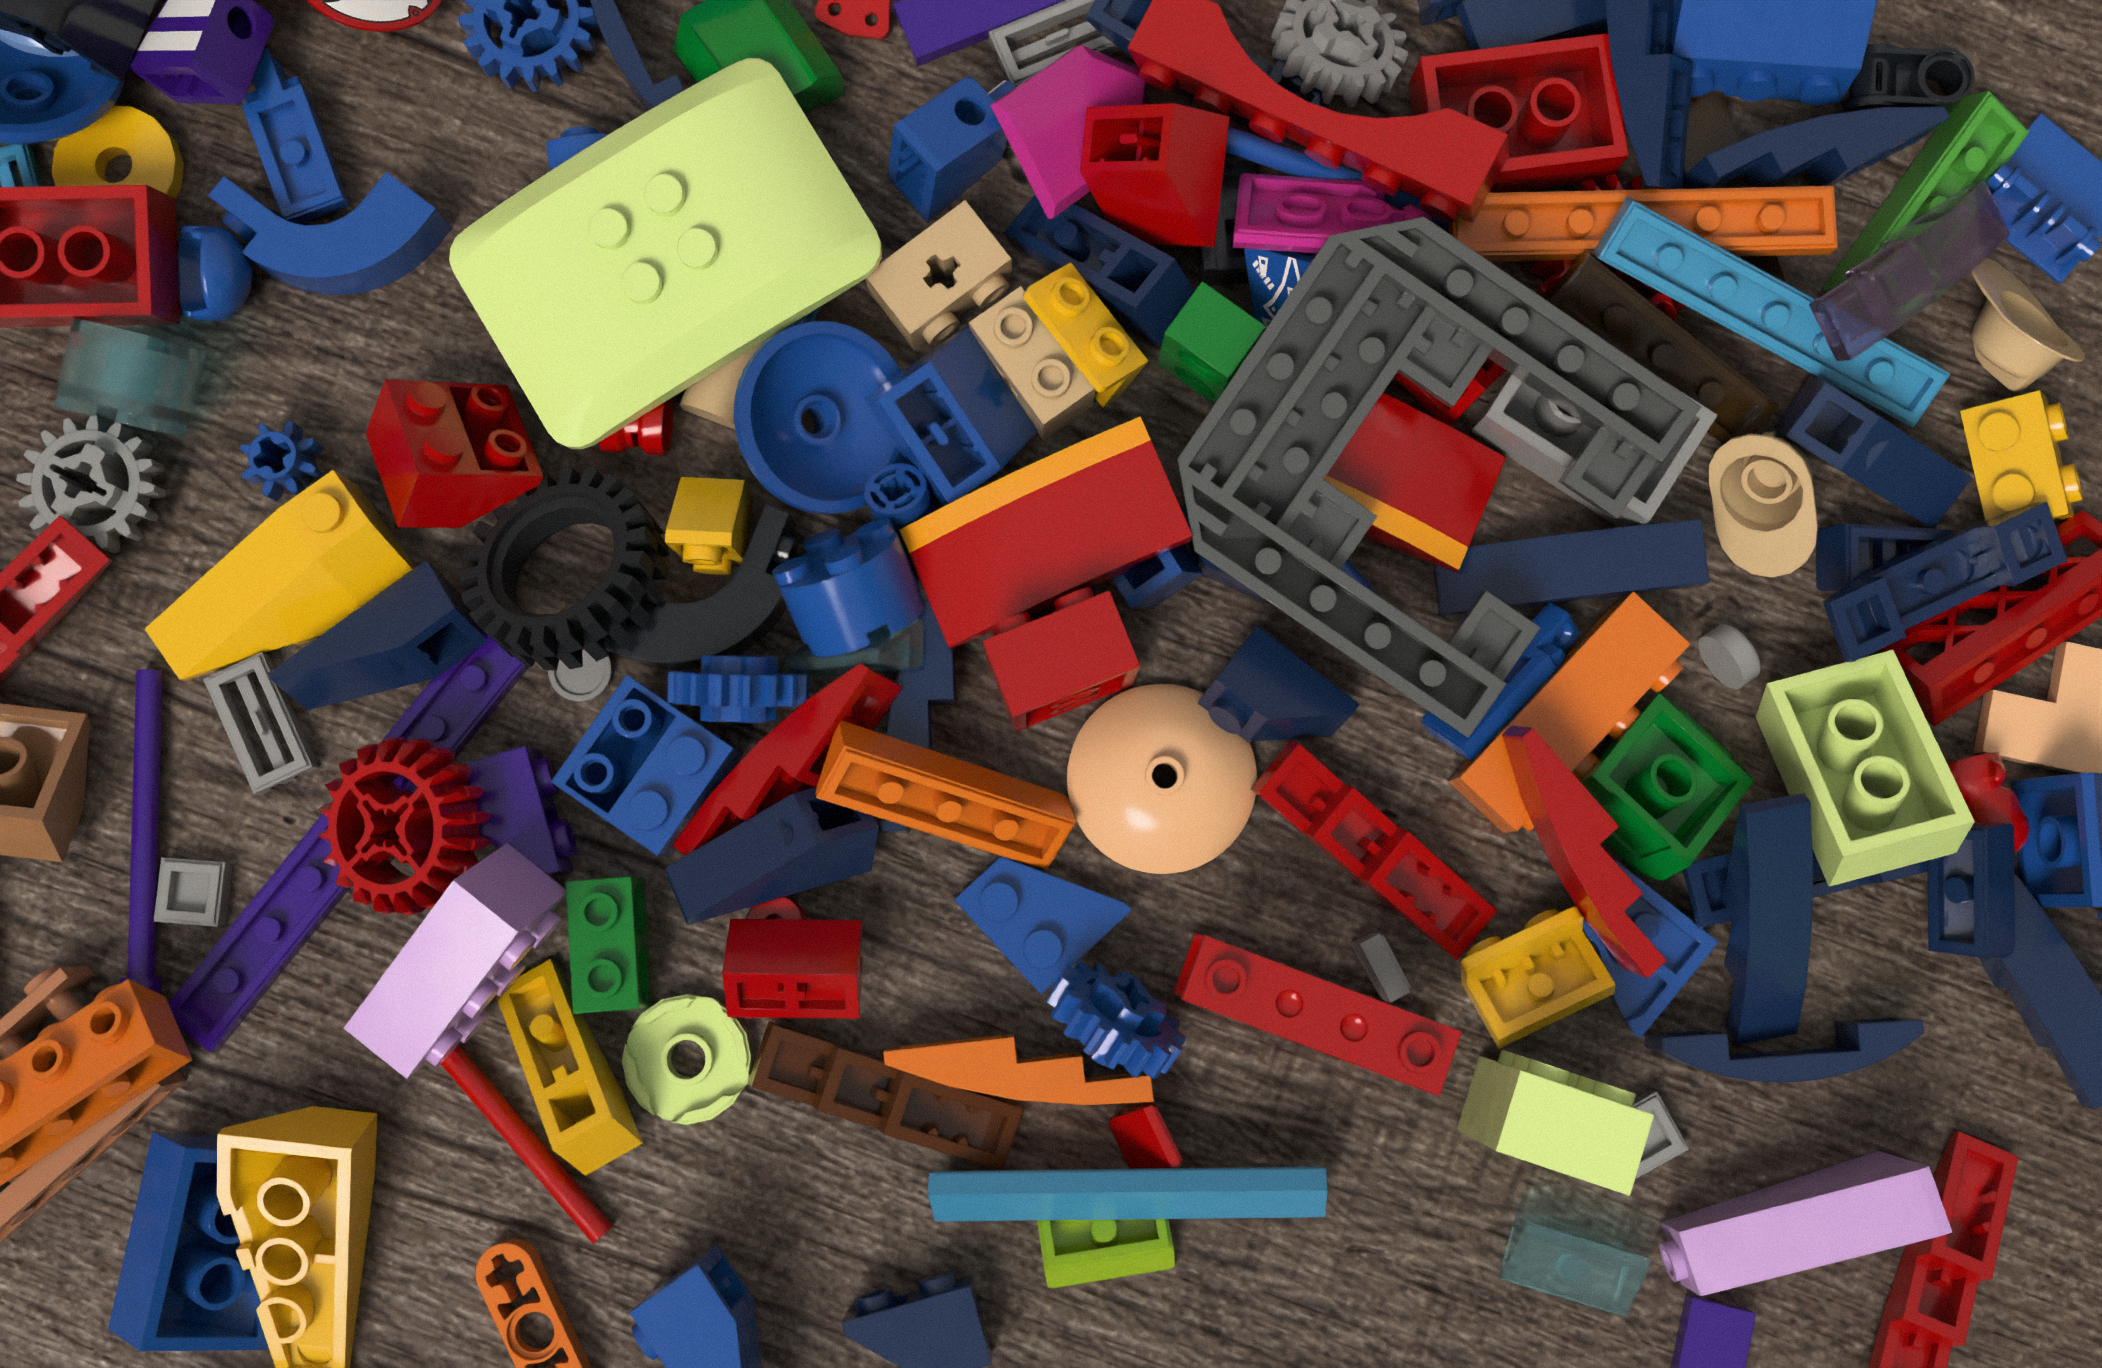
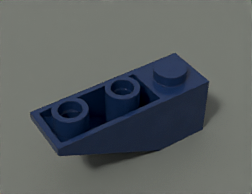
M1814 375L1809 377L1774 426L1785 436L1932 529L1936 527L1973 478L1887 420Z
M425 560L270 671L268 675L275 684L305 709L311 710L434 679L488 640L481 628L469 615L471 611L463 603L461 594L428 560Z
M817 787L806 789L789 795L666 867L665 873L686 924L690 925L872 871L879 830L875 817L816 798L815 791Z

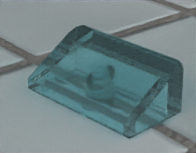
M916 618L909 625L892 635L887 624L868 633L871 645L842 655L816 657L804 645L785 658V668H789L791 672L823 676L843 675L859 663L877 672L917 669L920 665H923V620Z
M1515 1215L1499 1278L1626 1317L1648 1272L1651 1258L1635 1250Z

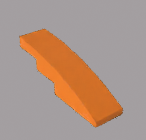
M1015 1033L888 1047L883 1051L884 1064L949 1087L1013 1100L1075 1105L1154 1102L1151 1078L1143 1071H1141L1137 1078L1132 1077L1129 1073L1085 1077L1081 1052L1018 1059Z

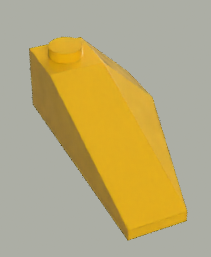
M332 470L279 507L145 628V631L179 680L186 681L230 667L260 652L266 653L288 645H301L313 641L416 567L359 486Z
M311 1106L225 1127L217 1134V1197L223 1215L231 1214L241 1243L236 1253L242 1270L249 1269L261 1302L256 1312L276 1368H350L375 1179L377 1113Z

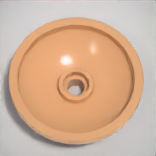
M1149 684L1126 690L1112 697L1094 711L1074 741L1067 767V791L1076 821L1085 836L1099 851L1127 868L1152 874H1171L1197 868L1224 852L1239 836L1250 817L1256 796L1251 787L1257 781L1256 762L1251 744L1238 734L1226 732L1218 727L1210 718L1208 711L1197 703L1204 695L1197 690L1174 684ZM1166 764L1175 770L1176 781L1172 787L1160 788L1153 782L1152 772L1156 766Z

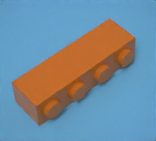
M1634 591L1617 599L1569 650L1561 665L1557 667L1558 669L1483 750L1472 761L1467 760L1448 782L1501 832H1516L1521 827L1530 832L1534 829V826L1521 799L1502 734L1510 726L1532 727L1575 777L1580 780L1598 760V757L1591 751L1607 734L1616 739L1638 718L1641 711L1634 706L1650 688L1655 693L1660 692L1679 674L1683 665L1677 658L1688 648L1690 643Z

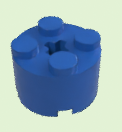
M880 518L858 528L855 533L843 537L839 529H829L818 533L803 543L806 554L785 561L772 570L776 584L801 640L805 643L807 650L810 649L812 655L816 657L842 655L869 646L871 641L868 633L887 624L892 635L913 622L926 606L919 584L890 518Z

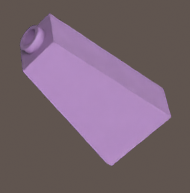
M1876 1151L1660 1222L1667 1242L1660 1243L1659 1249L1670 1278L1674 1282L1680 1281L1682 1286L1697 1295L1704 1296L1952 1233V1229L1930 1167Z

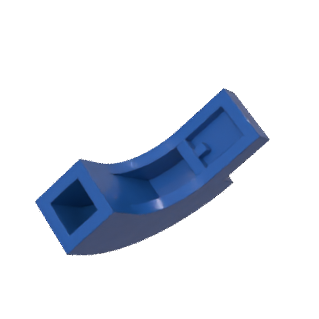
M387 171L352 212L336 221L322 225H301L280 218L225 176L208 195L227 211L220 222L249 243L241 252L277 280L292 287L319 294H356L388 285L402 278L425 261L453 228L434 206Z

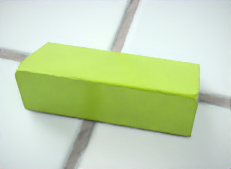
M1168 1219L1037 1220L1048 1288H1059L1167 1270L1175 1267L1174 1247Z

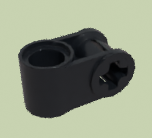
M1868 44L1862 68L1849 87V100L1843 104L1842 113L1882 107H1945L1949 114L1973 88L1975 79L1974 68L1966 56L1952 49L1900 48L1889 44ZM1925 79L1934 80L1939 83L1944 90L1945 96L1936 95L1930 91Z

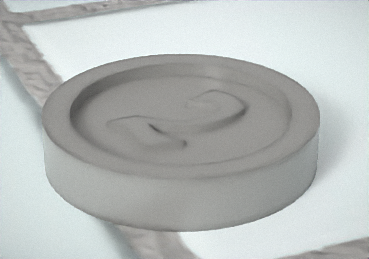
M583 649V667L569 669L559 659L557 671L548 670V677L552 687L559 695L574 702H589L599 698L607 691L613 679L614 668L610 655L596 662Z

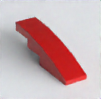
M61 515L0 573V685L31 654L112 562L104 552Z
M862 663L853 667L807 699L761 739L712 791L672 845L686 856L789 795L806 790L809 786L817 787L833 734L840 721L873 731L903 687Z
M1510 726L1502 734L1521 799L1549 862L1585 921L1624 970L1649 978L1667 960L1624 912L1643 893L1600 845L1619 827L1618 824L1532 727Z
M1290 740L1251 787V790L1301 834L1453 959L1458 960L1497 912L1495 908L1409 831L1396 826L1354 787L1344 784L1301 744Z
M1960 1131L1951 1134L1933 1178L1952 1233L1905 1246L1880 1321L1868 1368H1947L1951 1348L1965 1345L1978 1282L1990 1280L1993 1277L2019 1156Z

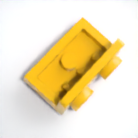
M1071 262L1030 285L1023 294L1027 304L1095 389V399L1102 408L1119 398L1148 363V359Z
M2039 390L1960 411L1985 520L2037 502L2048 503L2053 519L2064 520L2074 517L2072 503L2082 501L2083 493L2075 464L2063 466L2058 441L2069 439V434L2060 402L2049 405L2047 396Z
M1573 906L1560 913L1556 909L1544 911L1529 920L1524 926V930L1503 940L1497 936L1490 937L1477 943L1467 952L1466 957L1461 960V984L1498 1049L1615 994L1616 984L1583 932L1584 917L1577 906Z

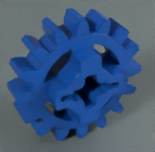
M464 0L467 7L473 13H467L458 17L460 26L467 35H470L463 42L472 57L480 58L478 64L489 78L500 71L501 80L510 89L517 85L520 77L525 79L532 92H539L541 77L549 76L559 87L563 85L561 69L568 66L572 70L581 72L584 68L577 56L578 51H595L596 48L591 34L586 31L599 27L593 9L589 8L592 5L590 0H565L568 6V18L563 17L560 11L557 10L558 4L556 0ZM491 25L497 26L501 33L502 49L498 48L492 40Z
M701 655V671L683 670L668 672L667 703L700 706V721L742 723L776 721V706L797 707L809 699L810 674L777 672V656Z
M1078 961L1074 968L1069 965L1065 966L1050 990L1051 993L1047 998V1003L1055 1007L1050 1014L1051 1017L1067 1024L1063 1033L1069 1038L1078 1039L1084 1045L1083 1051L1091 1055L1092 1060L1103 1066L1114 1069L1117 1064H1121L1132 1077L1137 1078L1141 1071H1143L1150 1078L1156 1079L1160 1072L1166 1074L1183 1050L1182 1045L1186 1040V1036L1177 1031L1181 1024L1179 1020L1166 1015L1167 1005L1164 1002L1155 1000L1148 993V989L1142 985V981L1131 974L1121 971L1115 977L1110 975L1101 964L1096 963L1092 970L1082 961Z

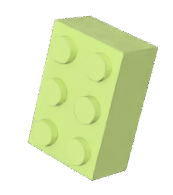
M1894 650L1863 657L1854 662H1845L1767 683L1756 719L1789 796L1805 793L1810 800L1812 849L1829 887L1957 853L1975 821Z
M1501 1050L1498 1062L1479 1056L1457 1130L1497 1152L1630 1196L1654 1114L1633 1108L1636 1097L1635 1093Z

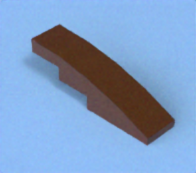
M771 1021L768 1022L747 1082L752 1088L808 1104L819 1112L878 1129L883 1135L998 1170L1004 1169L1024 1110L1021 1106L984 1093L949 1087L884 1064V1058Z

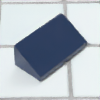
M1974 822L1957 853L1927 860L1928 951L1990 959L2011 954L2015 949L2014 827L2009 823Z

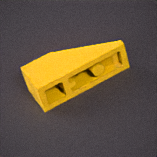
M551 959L520 975L502 996L499 997L496 994L552 1150L586 1176L643 1144L623 1091L582 1013L573 1014L572 994L556 963Z

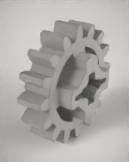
M1286 0L1271 33V38L1276 41L1272 56L1276 59L1287 60L1282 74L1284 77L1299 75L1303 79L1300 91L1304 94L1310 92L1315 87L1322 91L1323 103L1330 104L1335 95H1340L1348 107H1355L1360 95H1362L1364 99L1373 104L1377 102L1382 91L1390 93L1408 57V51L1402 48L1407 38L1406 32L1391 30L1396 16L1394 13L1380 15L1376 10L1378 0H1366L1365 2L1359 0Z
M90 415L86 428L82 423L72 418L63 419L65 435L61 437L47 430L41 432L40 435L47 447L42 453L33 450L25 451L24 456L31 463L35 464L33 473L18 474L16 479L17 482L30 486L32 493L18 501L19 507L31 512H39L29 526L33 530L42 533L61 515L97 547L99 545L101 549L111 553L120 552L119 536L121 535L135 541H140L143 536L137 523L141 518L155 522L159 518V515L148 507L150 499L166 497V490L153 485L151 479L165 471L163 464L152 459H145L153 449L151 443L138 436L133 438V429L117 421L110 426L108 421L96 415ZM81 476L90 481H96V486L106 490L107 494L103 496L94 491L87 490L88 486L79 482L78 477ZM113 515V516H111L109 519H107V520L101 522V520H102L104 517Z

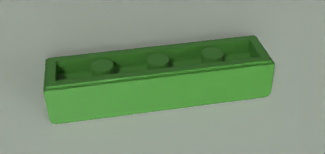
M1990 91L1966 96L1949 113L1950 118L1937 128L1823 285L1822 290L1830 298L1882 328L1889 327L1990 187L1985 181L2002 163L2007 164L2030 132Z

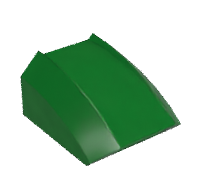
M705 0L681 14L673 50L694 84L746 58H759L771 63L780 73L804 114L809 113L822 104L826 106L846 93L840 72L789 0Z
M1658 692L1640 710V715L1632 725L1619 737L1613 739L1598 755L1596 763L1579 781L1619 826L1604 842L1629 865L1630 871L1664 881L1692 864L1752 785L1754 778L1737 758L1687 711L1663 693Z

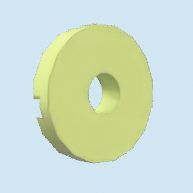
M689 993L662 999L640 1014L628 1035L622 1057L626 1084L639 1105L654 1116L657 1115L664 1120L684 1125L711 1120L736 1103L748 1084L754 1060L749 1031L739 1017H727L726 1005L716 998ZM682 1040L696 1042L705 1053L704 1068L697 1076H682L672 1066V1050Z

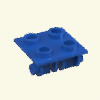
M2040 113L2027 128L2030 132L2007 164L2002 163L1985 181L1990 187L1971 213L2059 285L2079 261L2083 263L2087 261L2102 245V242L2098 240L2102 235V162L2045 115Z

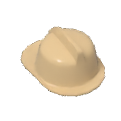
M1977 256L1972 259L1970 263L1972 275L1988 298L1974 324L1971 336L1975 356L1983 368L2009 390L2021 391L2026 389L2036 379L2044 376L2063 359L2074 362H2082L2084 360L2085 353L2080 346L2056 325L2038 299L2022 281L1994 260L1984 256Z
M1775 431L1764 432L1762 435L1746 434L1731 438L1716 450L1709 464V486L1712 496L1715 527L1721 547L1735 565L1753 575L1773 578L1791 574L1807 562L1817 543L1818 521L1813 487V469L1809 459L1796 444L1783 438H1778Z

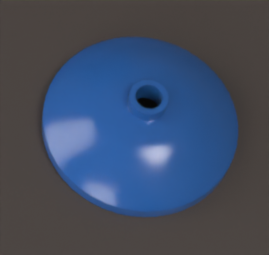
M0 40V143L17 145L38 144L59 140L80 132L100 119L116 103L124 86V79L120 81L95 73L90 69L91 63L80 55L71 57L35 55L13 48Z
M812 321L798 324L782 330L765 341L751 356L743 369L734 401V424L738 444L748 467L757 480L771 494L784 503L806 512L835 514L866 506L867 502L864 497V491L870 476L878 469L887 465L907 463L864 400L866 396L902 372L895 360L885 348L869 335L856 328L837 322ZM804 412L809 413L814 419L815 426L812 433L807 432L802 426V415Z

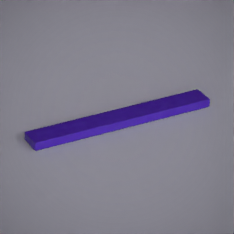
M481 628L488 641L441 675L432 679L381 742L387 738L404 737L406 740L423 738L434 742L435 747H446L449 750L455 751L456 758L530 666L521 663L514 655L511 657ZM402 775L393 781L400 790H408L410 794H413L418 789L411 780ZM323 814L168 1002L178 1027L209 1052L220 1050L350 889L335 885L341 869L339 865L332 866L323 863V860L332 851L330 841L317 837L319 833L328 828L329 818Z

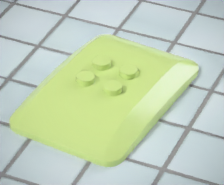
M746 58L720 70L645 112L502 202L455 237L450 248L449 262L454 275L547 432L556 442L565 447L585 449L596 445L868 278L877 269L882 259V243L876 229L780 73L769 62L759 58Z

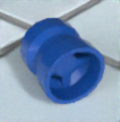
M906 463L890 464L878 469L870 476L865 485L864 497L875 520L890 518L903 549L907 552L908 550L901 536L900 529L936 511V507L930 498V489L924 474L914 465Z

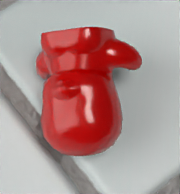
M1999 752L1980 754L1949 763L1950 771L1974 821L2012 824L2014 827V853L2018 852L2027 842L2030 826L2013 789L2002 786V782L2005 781L2007 776V770L2002 764Z

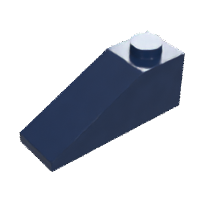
M1035 194L1004 232L1009 241L1051 273L1071 262L1119 324L1160 348L1165 331L1195 292L1175 258L1076 204H1072L1055 218L1048 219Z

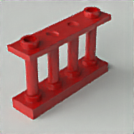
M1196 933L1192 936L1172 991L1173 994L1180 996L1181 1000L1437 1096L1441 1094L1462 1034L1460 1030L1209 936H1201Z

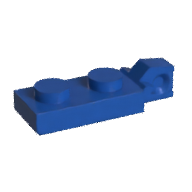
M265 48L252 78L256 91L246 94V104L242 105L282 218L295 224H302L349 207L350 204L309 92L304 88L298 76L287 79L278 58L275 59L271 55L269 48Z
M1549 602L1534 618L1532 622L1541 628L1503 680L1507 684L1469 738L1429 711L1422 717L1423 720L1421 721L1428 732L1472 761L1558 669L1557 667L1561 665L1566 652L1581 634L1567 611Z

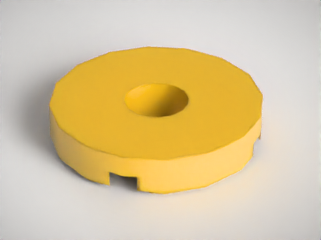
M113 105L106 114L89 127L60 139L54 148L52 176L55 186L148 185L175 199L182 188L184 162L177 141L154 117L134 107ZM119 155H130L132 169L129 175L117 183L107 182L105 169L109 161Z

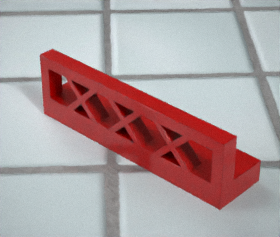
M2082 510L2056 527L2063 548L2083 536L2099 547L2100 550L2089 557H2067V562L2039 574L2050 575L2049 583L2039 590L2009 591V586H1997L1904 630L1907 637L1878 650V653L1894 650L1907 680L1913 684L1915 697L1926 720L1935 727L2102 617L2101 522ZM1969 609H1997V617L1985 625H1957L1958 617ZM1919 642L1945 643V651L1923 666L1905 652Z

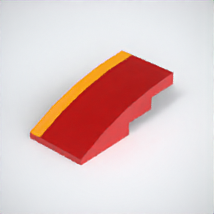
M1382 393L1326 474L1324 480L1377 515V518L1364 537L1458 573L1506 457L1457 429L1396 398Z
M1141 416L1014 471L900 529L903 541L949 649L992 632L991 626L1006 618L1028 612L1029 616L1054 607L1053 602L1074 591L1092 587L1129 571L1130 566L1188 543L1193 536Z

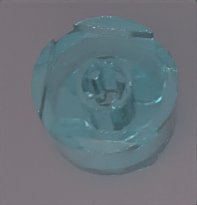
M73 318L55 394L57 396L54 407L90 416L96 415L130 426L185 437L187 427L191 425L207 352L175 342L169 344L166 341L152 338L148 335Z

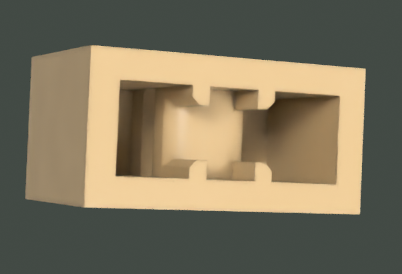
M964 200L882 261L877 269L865 280L871 296L913 350H915L926 341L932 346L948 337L960 323L957 318L976 303L980 308H984L1000 298L1009 288L1007 280L1012 277V260L971 206ZM938 272L946 279L953 276L954 286L949 289L942 283L933 286L932 276Z
M1020 286L969 322V329L1044 441L1094 405L1095 389L1024 300L1023 294L1025 291Z

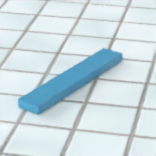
M1628 196L1592 253L1605 263L1912 428L1917 424L1951 374L1933 362Z
M1323 1166L933 1171V1173H929L928 1198L935 1222L1325 1217L1328 1191L1327 1172Z

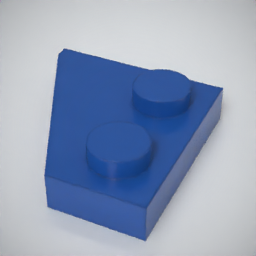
M1002 856L954 899L1041 995L1057 981L1065 966L1069 965L1072 967L1131 911L1130 907L1124 902Z
M1614 860L1643 893L1624 912L1667 961L1649 978L1642 977L1624 970L1585 919L1583 920V932L1616 984L1615 994L1612 997L1627 1029L1641 1039L1719 942L1702 928H1697L1696 923Z

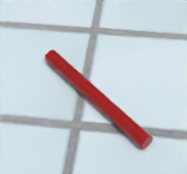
M458 1044L441 1063V1066L591 1243L597 1242L613 1225Z

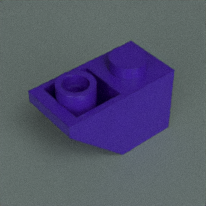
M522 746L465 763L466 766L473 767L467 785H477L486 790L476 801L478 811L482 810L492 815L486 822L479 824V834L492 842L491 844L498 848L509 843L546 874L563 875L573 872L570 857L577 854V845L569 821L566 818L559 820L552 795L560 793V788L551 783L557 772L550 757L542 758L540 750Z

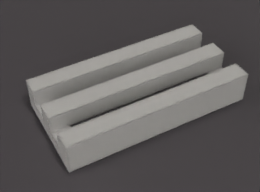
M1065 0L988 31L990 44L993 51L995 50L997 53L998 62L1002 71L1005 72L1008 81L1017 87L1071 49L1020 70L1018 66L1099 34L1100 32L1086 21L1071 28H1065L1047 35L1044 39L1012 52L1008 46L1011 43L1087 13L1095 0ZM1105 36L1081 44L1107 56L1120 51Z
M263 652L203 679L253 794L263 795L273 790L272 787L278 784H286L295 780V776L302 773H310L319 768L287 693L275 684L268 675L270 671L275 669L270 655ZM252 672H255L294 758V761L290 763L250 675ZM233 681L238 686L252 722L272 763L273 771L266 773L228 689L227 684Z

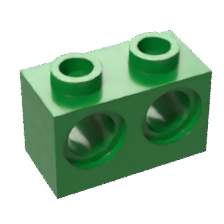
M1202 281L1165 331L1157 365L1214 405L1264 333L1266 326Z
M619 877L565 882L573 1014L640 1009L652 1006L645 877Z

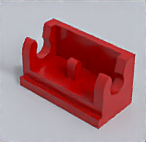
M730 919L722 971L727 1017L859 1019L863 975V957H860L862 920Z

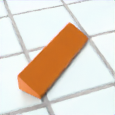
M840 721L833 734L815 791L816 798L1044 870H1048L1076 823L1069 799L1062 793L845 721Z

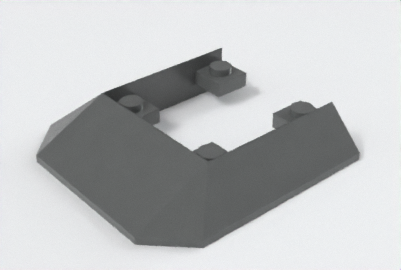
M1425 217L1330 235L1177 460L1195 552L1469 738L1507 684L1503 680L1541 627L1487 590H1482L1445 642L1341 571V568L1371 527L1377 515L1324 480V477L1397 372L1451 408L1459 400L1486 359L1489 358L1594 430L1558 482L1611 518H1618L1655 464L1662 463L1702 406Z

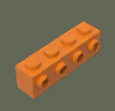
M127 979L121 984H116L102 990L92 1003L66 1020L47 1026L38 1034L35 1040L9 1057L0 1059V1186L192 1061V1057L165 996Z

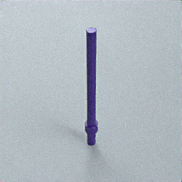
M143 669L136 670L127 978H120V984L129 979L161 994L162 977H155L156 922H154L158 883L163 671Z

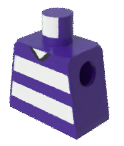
M166 0L136 48L128 69L177 103L242 104L273 27L272 15L253 0Z

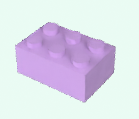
M506 843L451 882L345 1025L344 1029L406 1079L427 1061L438 1067L451 1054L460 1041L466 1043L481 1027L490 1014L485 1007L496 994L499 997L502 996L525 969L526 966L520 961L532 947L534 949L540 947L558 926L562 918L554 911L566 896V889L509 843Z

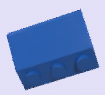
M1673 0L1669 54L1693 64L1690 97H1699L1713 90L1723 91L1724 96H1737L1745 101H1761L1765 99L1796 100L1812 106L1839 103L1862 68L1877 0Z
M152 1131L108 1330L139 1351L268 1349V1344L256 1312L261 1302L249 1269L242 1270L236 1253L241 1243L231 1214L223 1215L217 1197V1135Z

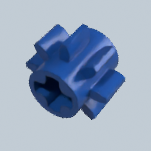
M288 421L284 425L282 433L275 432L272 428L261 423L258 425L260 435L253 440L251 445L244 444L240 446V450L248 455L250 467L241 474L242 478L252 484L264 482L262 495L277 502L282 497L284 489L289 490L294 495H298L305 490V487L312 482L314 477L322 478L325 476V473L317 468V462L314 457L324 449L323 445L313 438L301 441L303 428L292 421ZM285 451H288L289 453L285 455L282 460L280 455ZM284 464L285 468L281 472L276 470Z

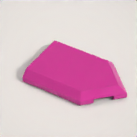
M1083 45L1074 47L990 105L1048 219L1055 218L1090 192L1086 181L1080 173L1087 107L1145 104L1148 83L1139 77L1138 73L1140 70Z
M1243 173V175L1240 174L1233 248L1318 253L1330 235L1425 217L1431 221V216L1411 204L1405 206L1403 211L1384 201L1385 193L1372 188L1364 181Z

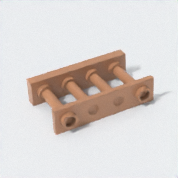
M52 966L38 974L25 986L24 992L27 994V997L0 1019V1059L7 1058L26 1046L27 1043L24 1038L51 1014L60 1022L84 1008L74 994L96 976L89 966L60 968ZM176 1070L10 1179V1185L0 1192V1245L186 1082L179 1071Z

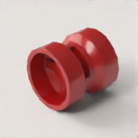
M672 398L600 441V449L603 452L623 453L628 447H640L647 455L667 456L671 447L673 433Z

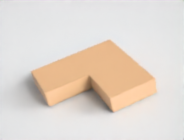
M2063 642L2056 646L2047 701L1998 690L1986 692L1983 695L1973 753L1999 752L2003 760L2067 774L2102 773V649L2071 642Z

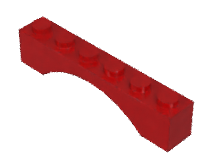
M1152 0L1128 46V50L1140 70L1138 73L1139 77L1151 86L1165 92H1171L1173 87L1176 86L1195 95L1193 101L1206 111L1226 116L1230 111L1250 120L1249 128L1265 139L1282 143L1284 138L1287 137L1306 146L1305 154L1326 167L1338 169L1341 163L1362 172L1361 179L1382 193L1395 196L1397 191L1401 190L1421 199L1419 206L1424 211L1446 222H1454L1456 216L1471 223L1474 222L1509 156L1508 134L1451 108L1417 116L1373 118L1342 114L1305 101L1278 85L1251 61L1231 33L1219 4L1210 0Z

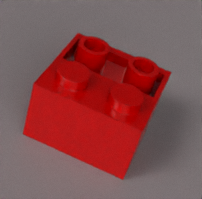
M1176 103L1087 107L1080 173L1107 222L1151 246L1215 247L1230 116Z
M384 380L366 431V437L398 527L461 528L540 485L544 476L508 385L423 380Z

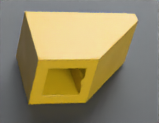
M681 477L666 527L665 543L683 559V562L693 564L694 572L710 575L731 574L732 565H741L750 543L753 504L752 489L745 480Z

